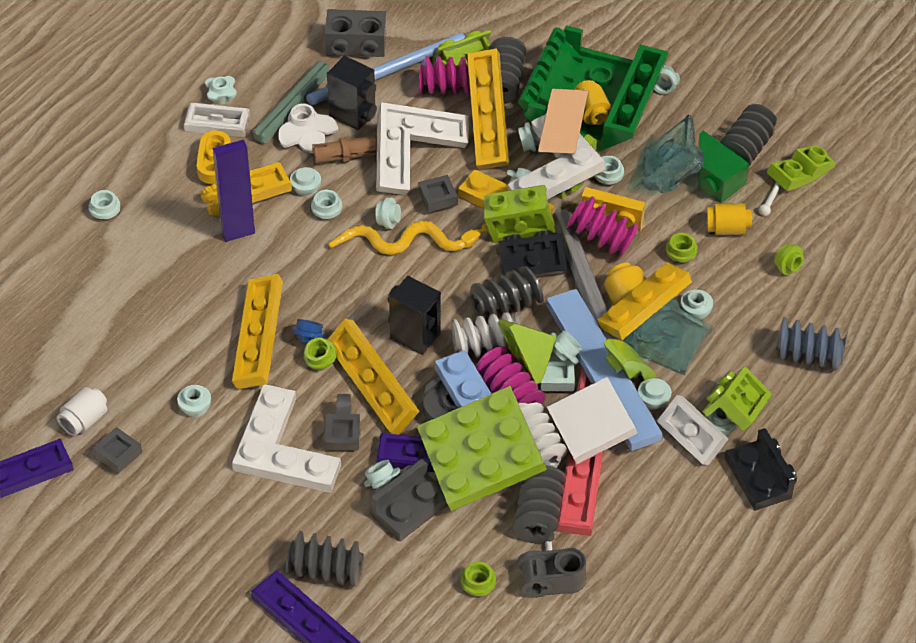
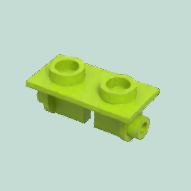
M488 30L482 33L474 31L466 35L462 40L456 42L454 40H447L441 43L433 57V62H435L437 56H440L443 65H446L448 58L453 57L455 65H458L460 58L468 56V53L488 50L490 46L488 39L492 31Z

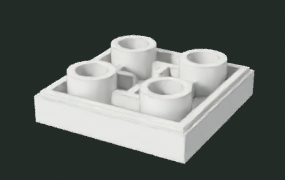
M608 377L547 407L576 464L638 434Z

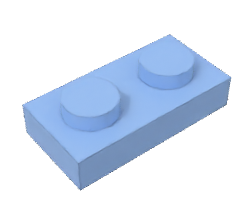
M465 350L435 361V370L457 408L491 394Z

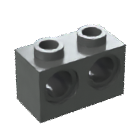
M327 9L325 26L326 55L385 56L386 11Z

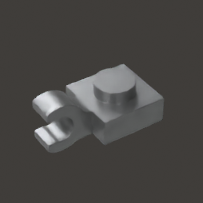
M337 394L336 414H326L325 450H359L360 414H351V394Z

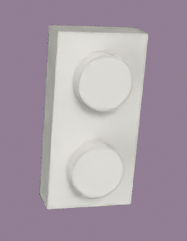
M676 395L657 420L664 429L703 465H709L728 441V438L683 396Z

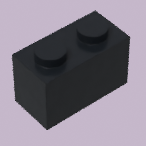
M344 55L327 72L329 116L359 130L367 121L369 122L374 118L377 111V106L375 105V70Z
M407 275L400 285H395L388 295L390 338L423 355L441 334V292Z

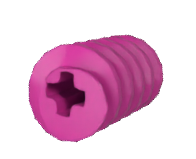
M425 56L423 63L420 64L419 94H422L425 85H427L430 94H434L437 86L440 87L442 94H446L449 86H451L454 95H457L461 86H463L465 94L470 95L469 68L465 57L460 58L458 65H455L453 57H449L446 65H443L441 57L437 56L434 65H431L429 56Z
M591 196L585 202L582 199L565 227L570 228L575 223H578L576 234L580 235L585 230H589L587 236L589 242L598 236L599 248L609 243L608 254L613 255L620 250L621 258L635 237L638 224L635 223L627 229V217L624 216L616 222V210H612L605 215V203L594 208V196Z
M496 347L482 356L476 369L491 394L511 386L518 403L529 404L537 402L543 404L545 394L538 390V385L535 381H531V376L528 372H524V367L521 363H516V357L513 354H508V347Z

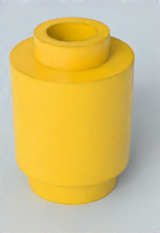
M592 80L579 83L575 90L588 91L583 120L589 125L604 123L612 107L602 87Z
M745 203L715 204V207H707L708 232H715V235H746V228H752V209H746Z

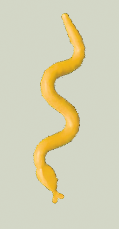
M421 220L407 226L398 241L388 243L372 227L361 225L345 230L329 242L328 246L333 248L353 239L355 236H364L381 254L395 255L405 251L417 234L426 233L431 236L440 248L447 251H457L473 247L481 234L489 232V230L486 228V224H483L482 229H470L461 235L460 240L452 241L447 239L436 224Z

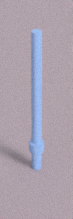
M456 34L372 68L375 70V80L424 60L425 56L433 57L441 43L447 40H454V42L465 38L464 34ZM327 84L325 88L306 95L310 106L328 99Z

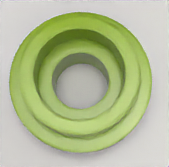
M687 233L674 234L666 244V254L673 261L685 263L693 260L697 255L698 246L694 238Z
M784 244L781 246L774 259V263L779 271L785 275H791L798 271L804 262L803 249L796 244Z
M324 338L310 340L304 351L305 362L310 368L315 370L328 368L334 363L337 356L334 344ZM325 353L323 356L317 358L319 354Z
M473 562L463 570L461 585L470 595L485 596L494 590L496 574L487 563ZM481 579L484 582L477 583L474 582V580Z

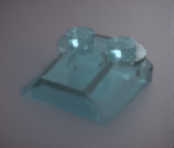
M689 114L652 145L644 149L641 184L649 191L657 190L660 193L672 192L678 187L682 179L689 174H695L703 166L704 152L695 145L693 117Z
M673 298L629 334L626 343L640 357L685 376L689 364L708 333H711L713 326L679 309V303Z

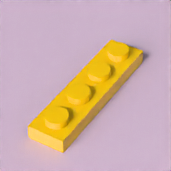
M497 48L468 53L476 166L479 170L509 165L500 53Z
M279 274L248 280L232 383L237 389L268 384L283 281Z
M345 318L327 340L334 344L337 351L336 358L391 434H401L420 411L355 322Z

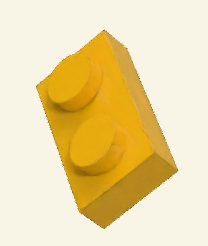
M585 187L581 201L583 199L585 202L591 196H594V208L605 203V215L612 210H616V222L625 216L627 217V229L636 223L638 224L637 231H641L646 202Z

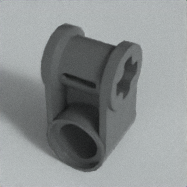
M576 548L548 551L533 550L525 552L518 557V567L522 570L523 582L520 588L522 594L526 597L538 598L545 595L573 594L582 590L586 584V558ZM572 569V570H575V571H574V572H567V571H565V570Z

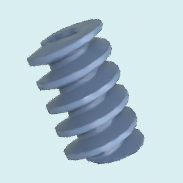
M783 317L776 350L779 349L780 357L784 360L792 351L794 362H799L803 354H805L808 365H811L815 358L818 357L820 367L823 368L829 360H832L833 370H838L842 363L847 334L842 339L839 328H835L832 334L828 336L825 325L821 326L818 333H814L813 323L810 322L803 331L801 330L800 320H796L793 326L788 328L787 318Z

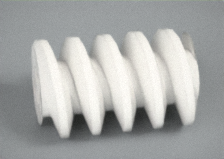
M517 311L514 315V320H512L509 313L502 314L501 320L504 319L520 324ZM490 314L488 324L483 316H477L475 326L469 317H465L462 327H460L457 319H452L451 334L455 353L456 351L461 352L465 350L468 354L469 350L472 349L476 358H480L482 348H486L488 352L494 349L495 346L508 347L497 323L499 321L497 316Z
M537 402L529 404L518 403L545 465L557 468L560 461L566 456L568 449L565 444L561 443L560 435L555 433L556 428L550 423L547 413H544V407L541 403Z

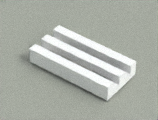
M190 103L184 123L185 132L205 134L209 131L219 130L229 136L245 138V129H247L248 120L250 119V109Z

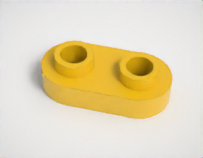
M209 131L200 139L196 163L197 175L201 181L208 184L216 183L212 148L231 143L229 135L223 131Z

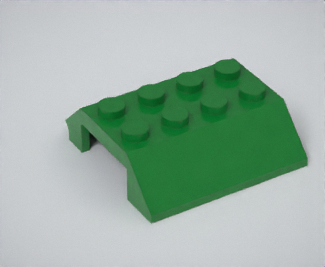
M566 25L563 31L556 27L552 30L546 46L536 63L537 65L534 67L527 82V86H525L518 101L524 108L523 115L530 122L545 115L552 89L575 90L579 83L592 80L602 87L612 108L606 121L602 124L589 125L582 119L580 134L583 137L589 134L596 139V150L599 151L633 138L669 52L640 44L634 59L631 60L582 47V29Z

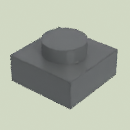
M448 175L418 182V191L428 213L458 205V196Z
M117 427L92 448L94 457L118 474L142 453L141 444Z

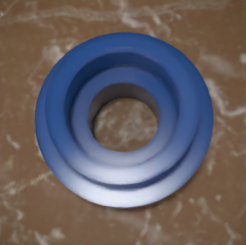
M297 319L296 326L292 327V333L297 334V340L306 343L314 338H324L325 334L322 332L323 324L310 320Z

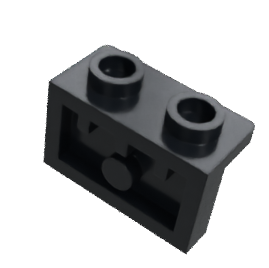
M546 230L536 232L534 237L522 238L520 234H513L503 237V240L497 244L496 252L500 257L502 275L504 276L510 270L517 272L522 266H527L531 269L536 277L567 272L562 233L553 234L552 231Z
M766 428L758 430L756 441L726 450L724 459L754 511L792 499L794 486L797 482L796 472L791 464L786 463L781 455L778 441L775 438H771Z

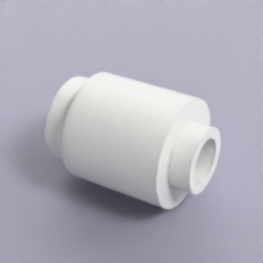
M84 387L60 409L61 413L57 416V421L72 436H76L78 433H85L107 413V399L100 390Z

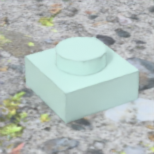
M550 357L541 382V391H574V363L569 358L563 361L559 357Z

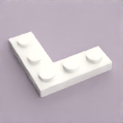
M381 102L378 106L376 191L407 195L410 191V140L465 148L469 143V116Z
M546 114L531 121L533 131L540 139ZM579 133L575 154L553 153L557 158L556 160L509 183L508 189L510 191L545 185L548 200L606 170L605 162Z
M266 384L263 385L232 462L233 471L331 493L341 468V458L280 445L279 442L296 401V391Z

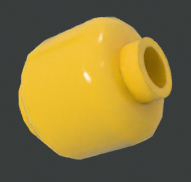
M627 262L621 263L608 271V277L604 281V288L614 306L647 278L639 266L631 265V263Z

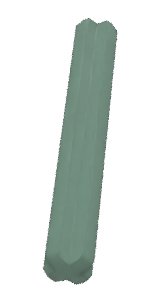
M318 61L253 130V139L261 144H266L288 120L291 109L295 105L303 104L307 100L306 95L314 92L327 78V72L330 69L329 64Z

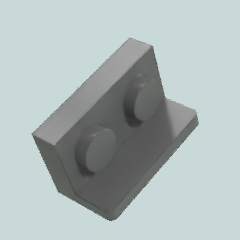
M423 459L413 466L405 467L397 478L387 485H381L371 498L372 517L399 542L448 505L441 486L428 475V464Z

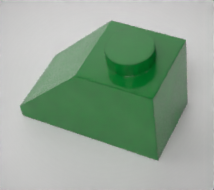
M703 130L699 133L697 147L698 187L707 195H711L722 203L746 185L749 163Z

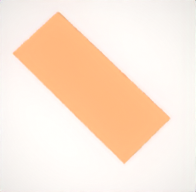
M552 89L538 152L575 154L588 95L587 90Z

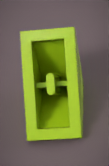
M502 319L497 323L508 347L517 359L516 363H521L524 367V372H528L531 376V381H535L536 384L541 383L557 337Z

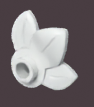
M298 104L291 109L288 115V122L280 127L279 142L284 148L298 144L303 151L313 154L312 144L325 143V135L338 132V125L332 117L317 114L312 106Z

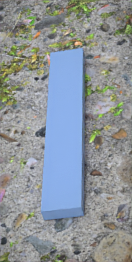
M577 289L547 298L546 306L561 332L563 330L567 331L580 344L582 350L576 355V358L579 360L590 382L594 384L608 377L636 427L638 434L625 440L630 451L662 441V432L632 381L622 370L616 373L606 361L605 357L609 354L603 342L607 339Z

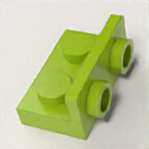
M545 185L484 196V220L494 243L502 241L503 237L513 234H520L522 238L532 237L534 233L550 230L555 233V222L547 202V188Z
M744 366L735 374L731 370L728 371L717 382L718 386L706 397L709 403L702 412L708 417L720 407L725 412L726 417L744 431L753 424L772 396V393Z

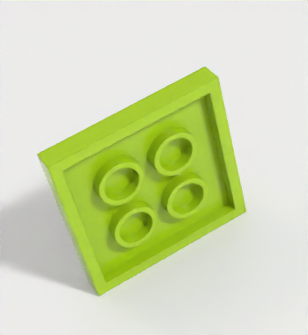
M511 386L417 426L451 511L547 470Z

